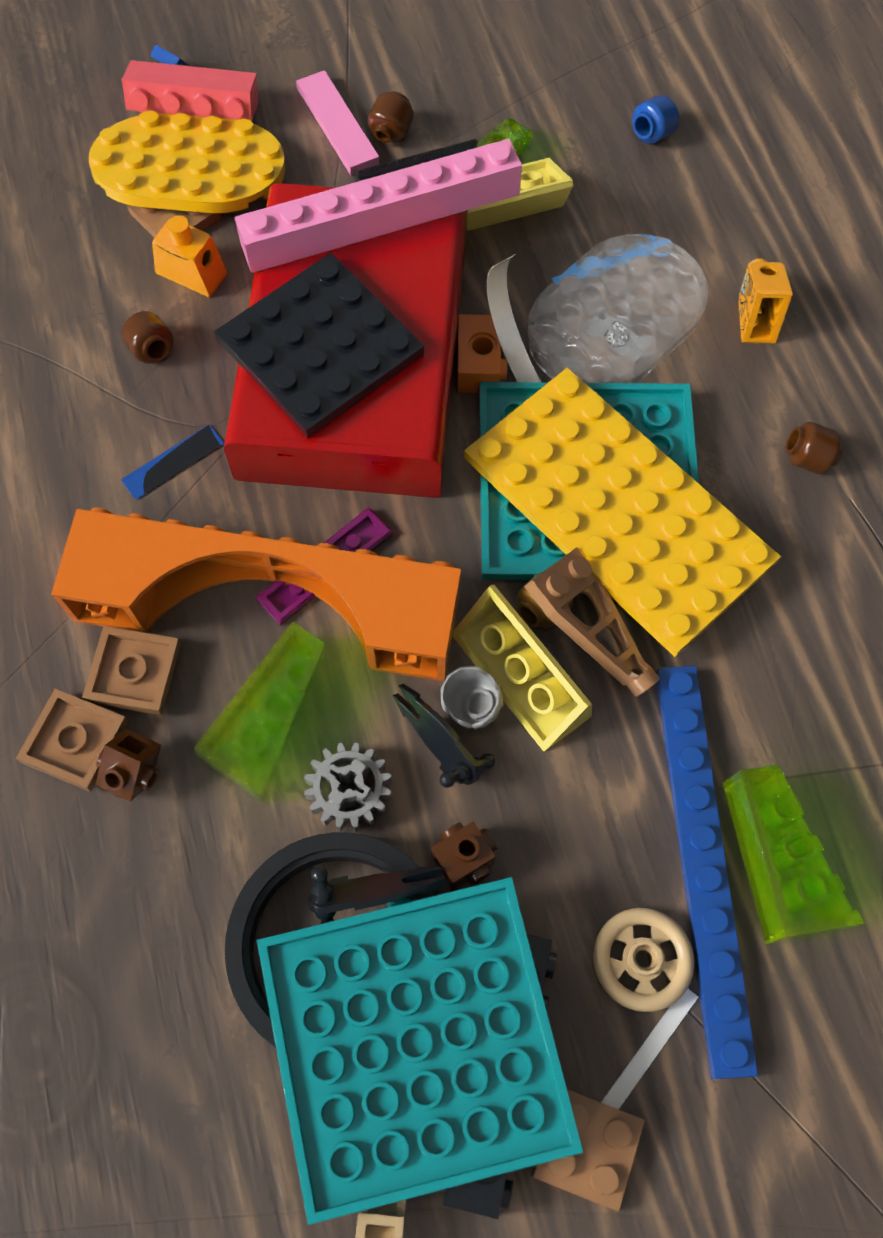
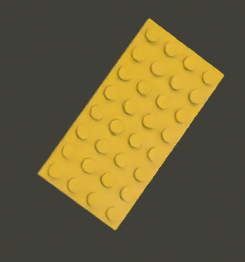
M569 368L564 369L464 450V459L566 555L577 547L590 563L592 573L607 589L610 597L674 657L679 655L777 564L781 558L776 551Z

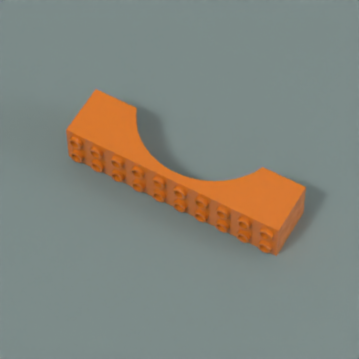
M95 507L91 508V511L76 508L51 593L73 622L147 633L169 609L197 592L229 582L246 580L275 582L279 580L284 581L286 585L291 583L304 588L306 592H312L340 614L359 639L366 654L370 670L445 681L460 597L461 569L454 568L450 563L435 561L428 564L416 562L415 559L405 555H396L390 558L378 556L375 552L366 549H358L355 552L339 550L335 545L328 543H319L317 546L301 544L300 541L290 537H281L279 540L264 538L262 535L251 531H243L241 534L226 532L224 529L213 525L198 528L188 526L186 523L174 519L160 522L150 520L148 517L136 513L121 516L115 515L103 508Z

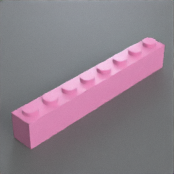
M506 139L235 216L241 247L250 271L254 273L520 195L522 164L510 139Z

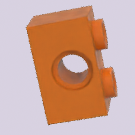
M458 314L457 393H479L480 382H500V380L507 379V359L501 358L502 347L491 315Z

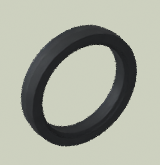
M332 832L307 837L284 847L268 858L253 873L239 893L228 921L225 937V966L228 982L233 996L249 1024L275 1048L268 1000L257 979L253 954L256 929L264 908L275 892L286 881L304 869L317 864L331 861H354L373 866L385 873L416 870V867H419L412 859L392 845L370 836L348 832ZM435 889L424 895L421 892L410 897L413 901L439 894Z

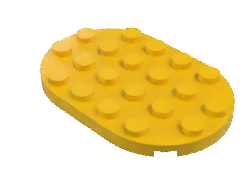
M150 110L144 111L139 116L125 119L109 128L103 129L89 152V165L95 184H99L105 189L108 197L137 207L202 213L240 211L249 208L248 203L255 201L259 197H263L266 200L269 188L276 183H282L285 175V159L281 144L273 134L253 124L249 119L235 120L216 116L199 117L188 116L184 113L173 115L156 113Z

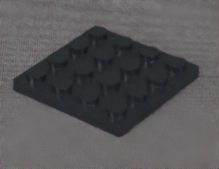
M331 252L214 331L217 341L307 438L424 355V345Z

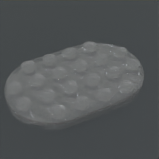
M626 234L611 237L590 249L536 298L529 313L527 326L528 346L532 357L542 371L552 379L564 369L569 368L584 383H637L688 338L699 325L708 299V286L705 275L697 261L687 251L665 237L646 234Z

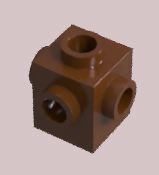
M126 728L105 744L96 762L99 771L95 785L111 792L116 797L130 802L142 791H149L155 784L159 774L156 764L161 744Z
M474 821L466 826H463L461 822L451 826L440 835L443 840L431 847V857L437 867L443 868V877H446L451 890L456 889L469 881L471 886L475 885L492 873L490 867L494 865L496 856L493 852L497 850V846L490 833L485 828L479 831ZM466 851L471 853L472 855L464 856L461 854V852Z

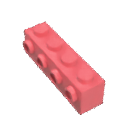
M131 60L122 77L126 110L138 111L139 113L150 110L161 114L175 115L184 113L188 116H216L225 119H249L253 121L258 106L257 73Z

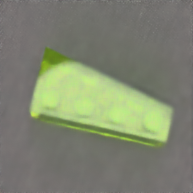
M292 622L194 747L198 758L261 803L324 657L325 643L295 622Z
M773 765L740 770L723 783L766 945L842 932L865 924L858 910H853L843 891L846 888L838 873L833 875L821 853L824 848L817 835L813 836L803 820L804 811L780 767Z

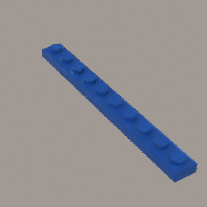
M696 666L658 668L656 671L660 677V680L657 682L658 698L711 1080L758 1076L697 669Z

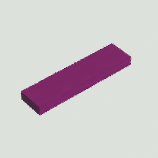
M368 507L324 543L335 545L339 550L355 552L358 549L374 551L393 535V531ZM276 580L257 595L256 600L281 626L316 596L310 591H304L302 587L291 583L286 585L284 581Z

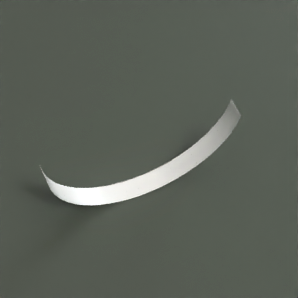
M511 256L494 265L488 273L487 297L490 313L502 350L517 382H541L521 340L510 305L507 288V268L509 261L513 257Z

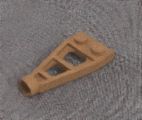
M577 547L524 586L545 615L623 686L626 685L635 697L644 693L660 680V677L653 668L642 658L607 589L592 573L590 563ZM579 593L586 594L590 598L598 613V622L594 626L582 623L569 609V601ZM604 628H608L611 631L621 651L616 657L597 640L596 635Z

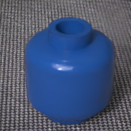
M664 95L654 96L639 104L634 110L632 116L633 130L641 141L647 144H655L676 131L680 120L679 111L671 98Z

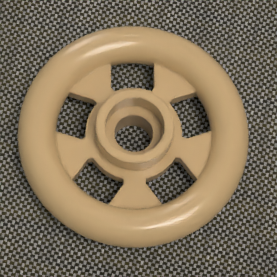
M649 908L624 910L610 918L597 935L593 950L596 976L606 993L620 1005L640 1012L659 1011L676 1003L688 989L694 972L693 949L684 930L668 915ZM633 926H651V939L646 937L635 939L633 937ZM614 940L626 944L622 953V961L610 957ZM671 940L677 954V959L667 962L665 961V955L660 944ZM638 952H644L649 956L650 964L648 967H640L637 964L636 954ZM624 971L639 981L634 992L624 987L618 981ZM661 972H664L671 982L664 989L657 992L651 985L650 980L655 979Z

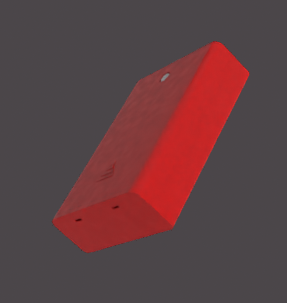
M276 183L269 188L266 208L334 189L335 187ZM468 210L254 273L249 307L331 252L424 345V355L309 438L297 428L238 364L224 443V452L235 480L430 498L441 496L458 332V314L460 312L467 244Z

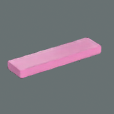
M325 70L296 80L299 93L349 174L354 175L356 170L379 165L378 154Z

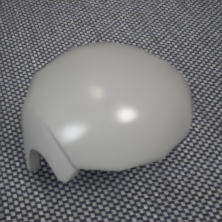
M459 667L446 677L441 687V705L443 710L460 726L475 730L485 728L497 719L504 705L502 688L497 680L481 667Z

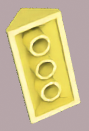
M550 158L522 164L520 195L468 210L467 231L563 207L573 188V179Z
M490 585L453 632V638L475 666L483 668L497 680L502 688L503 701L545 752L592 717V703L496 586Z

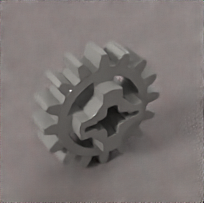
M356 742L352 746L351 751H345L344 745L338 743V753L333 755L325 748L322 750L325 759L322 763L317 760L311 761V766L316 773L305 774L304 777L306 784L313 786L304 791L306 800H316L309 807L312 814L315 815L323 812L321 817L322 824L326 826L332 820H335L337 831L340 832L345 827V823H351L353 830L359 831V821L363 819L369 825H373L372 813L376 811L384 814L386 811L381 799H391L392 796L391 790L383 787L392 783L391 774L381 773L386 768L384 759L373 762L374 750L370 748L362 754L360 753L359 743ZM343 763H351L347 766L337 767V765ZM369 772L375 780L374 793L364 784ZM323 781L332 788L327 802L322 797L321 792ZM352 781L355 782V791L347 789L342 793L340 784L349 785ZM355 806L361 807L360 809L355 811L345 812L346 808Z

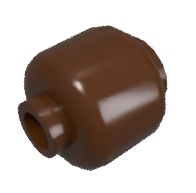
M392 91L380 94L375 100L368 116V126L375 138L380 142L395 143L402 141L406 136L414 117V111L407 97L399 92Z
M141 311L133 314L126 320L121 332L123 343L138 361L145 364H153L163 360L172 350L174 343L173 334L158 315L150 311Z
M806 422L800 427H795L789 434L785 445V451L788 453V458L792 465L816 474L826 472L831 466H836L843 455V447L840 446L841 438L838 432L814 422Z

